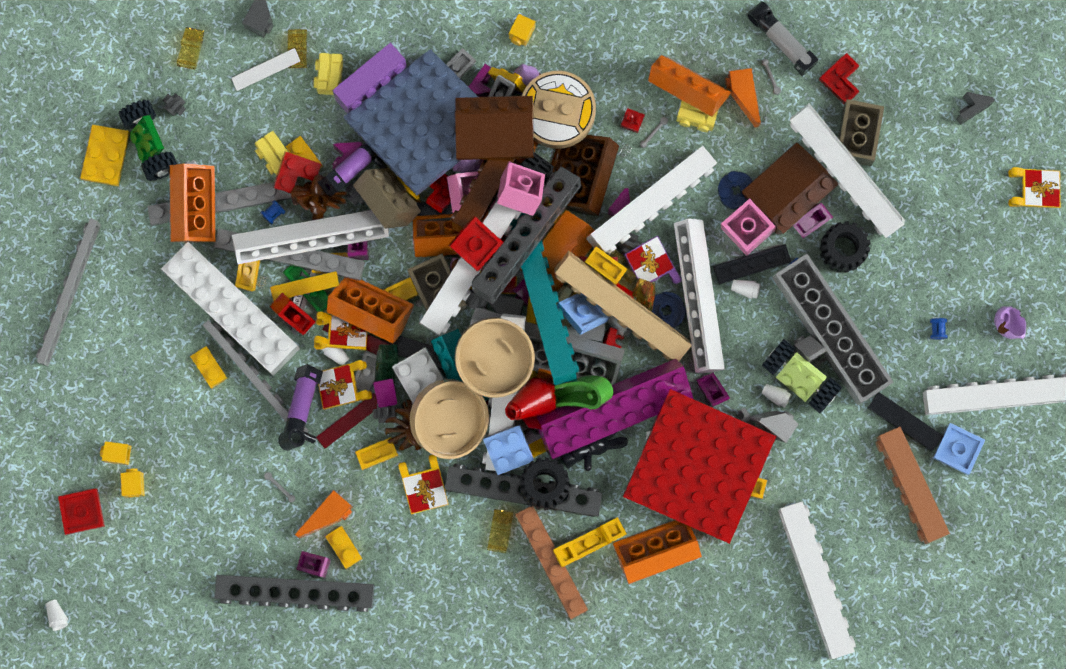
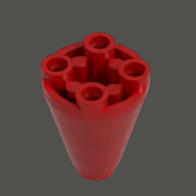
M531 378L507 404L505 408L506 416L510 420H521L546 415L556 409L555 386L542 378Z

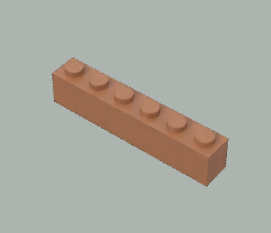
M901 427L876 437L877 449L879 452H883L886 458L884 459V464L893 473L892 481L895 487H899L902 493L900 495L904 506L907 505L910 510L908 515L911 522L917 525V535L920 541L928 544L950 534Z
M530 506L515 514L570 620L588 611L566 567L561 568L552 550L555 549V546L534 506Z

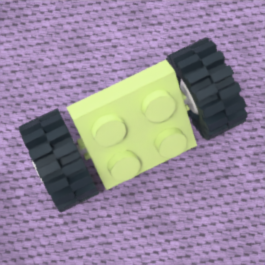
M783 339L769 354V357L762 366L774 375L783 365L784 368L776 378L804 402L815 392L816 395L808 404L818 413H821L833 401L842 386L830 377L820 387L827 377L797 352L790 361L787 360L796 348Z

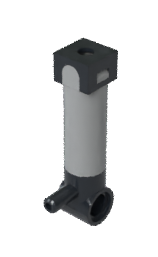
M761 1L747 13V17L753 25L760 28L794 64V68L802 77L817 64L819 59L798 42L773 15L772 10L765 2Z

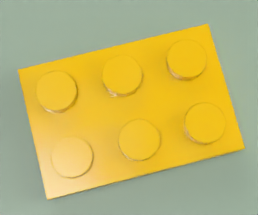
M92 124L80 179L119 187L130 131Z

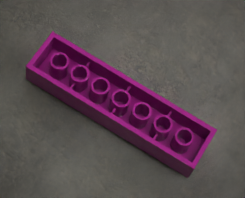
M673 359L613 384L612 398L597 409L561 406L546 415L537 416L543 430H538L546 452L554 459L658 415L669 389L694 399L684 366L677 359Z

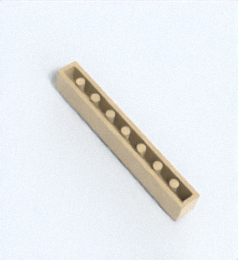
M570 251L565 254L554 268L555 277L559 281L569 283L574 292L579 295L581 293L584 294L589 303L594 306L596 304L603 308L602 312L607 316H614L618 319L617 323L623 328L629 327L633 330L632 334L640 340L643 338L648 341V346L656 351L658 349L663 352V357L668 361L673 359L680 361L692 346L688 338Z

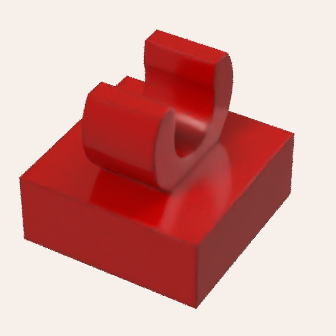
M627 108L620 127L638 133L645 114Z
M610 327L606 330L602 343L621 348L622 346L617 345L615 340L622 341L624 336L617 334L618 329Z

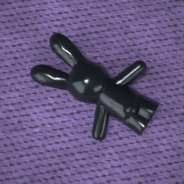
M614 433L566 453L561 458L567 469L584 460V469L590 471L592 468L591 454L601 455L607 450L624 448L628 445V440L626 437L608 440L616 434Z

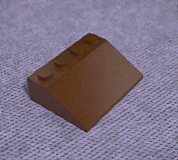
M533 96L455 98L456 159L534 158Z
M587 135L573 146L555 150L551 163L554 166L552 173L557 172L560 167H563L580 177L581 181L580 189L565 209L581 214L599 216L619 149V145L610 137ZM558 188V189H556L555 191H556V192H560V191H562L563 189Z
M796 142L744 188L741 193L747 200L751 199L775 225V233L780 235L789 230L829 194L838 183L827 172L826 168Z

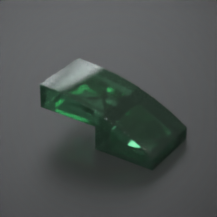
M397 344L379 345L375 363V382L393 379L395 384V372L392 367L394 364H398Z

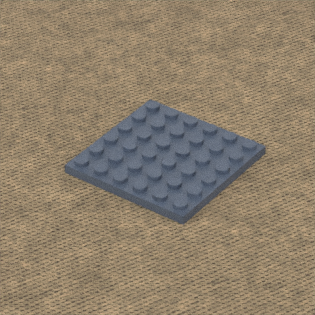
M430 49L400 74L391 79L388 84L378 89L372 97L367 98L359 107L346 114L344 120L394 173L418 195L461 161L456 159L455 98L478 96Z

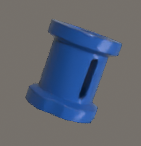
M275 200L272 201L273 204L269 208L260 212L271 225L278 216L286 213Z
M930 319L932 324L930 339H948L945 327L947 319Z

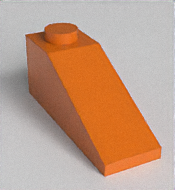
M752 68L729 71L728 78H725L726 89H730L731 96L755 128L759 127L761 121Z
M333 490L295 535L298 538H302L336 524L342 519L346 520L352 514V506Z

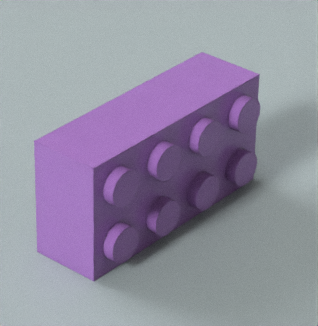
M390 42L332 90L336 102L347 114L355 110L364 100L372 97L378 89L388 84L391 79L407 68L405 58Z

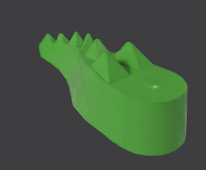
M595 375L579 377L577 380L556 385L554 392L556 407L579 406L597 409L612 398V385L606 378Z

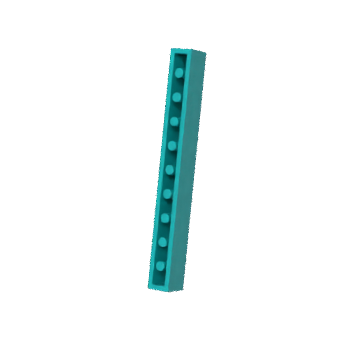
M513 218L510 225L513 226L511 230L516 227L518 219ZM524 232L522 236H527L530 233ZM541 240L521 268L554 385H559L577 380L576 372H579L577 361H572L571 355L574 354L572 343H567L566 337H569L567 326H562L561 320L564 319L562 309H557L556 303L559 302L557 291H552L551 288L554 285L552 274H547L546 269L550 267L547 257L542 256L541 252L545 250Z

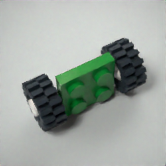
M139 100L137 103L133 102L131 105H126V108H122L119 111V116L125 129H133L130 132V138L138 151L139 159L142 161L141 167L146 179L156 181L157 179L160 180L163 177H167L170 174V165H176L177 162L172 152H162L164 146L152 121L155 119L156 113L149 100H143L142 102Z

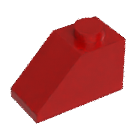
M281 293L270 306L278 316L303 336L316 322L284 293Z

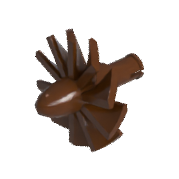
M320 174L314 177L312 183L307 182L303 186L295 185L291 191L293 205L300 204L305 210L310 208L312 220L324 219L327 206L340 209L335 204H346V200L342 197H345L347 192H337L329 198L317 183L323 178Z
M406 400L408 406H406L404 401L402 403L403 409L395 410V412L403 416L402 420L397 417H390L385 421V423H396L399 426L385 428V434L400 432L397 436L387 440L388 443L397 444L401 438L406 436L399 450L415 446L417 451L422 447L414 439L410 428V412L413 403L411 400Z

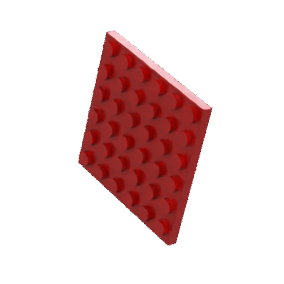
M669 389L622 497L730 544L776 436Z

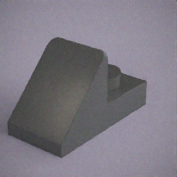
M966 92L963 98L969 106L959 111L960 115L957 121L962 125L991 106L995 99L990 96Z

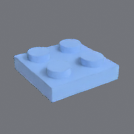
M582 293L580 295L575 294L557 304V309H562L563 316L579 335L608 322L610 318L602 312L603 308L597 304L594 306L586 300L587 297Z
M949 423L933 459L966 475H970L985 439Z
M520 424L483 438L497 475L534 461Z

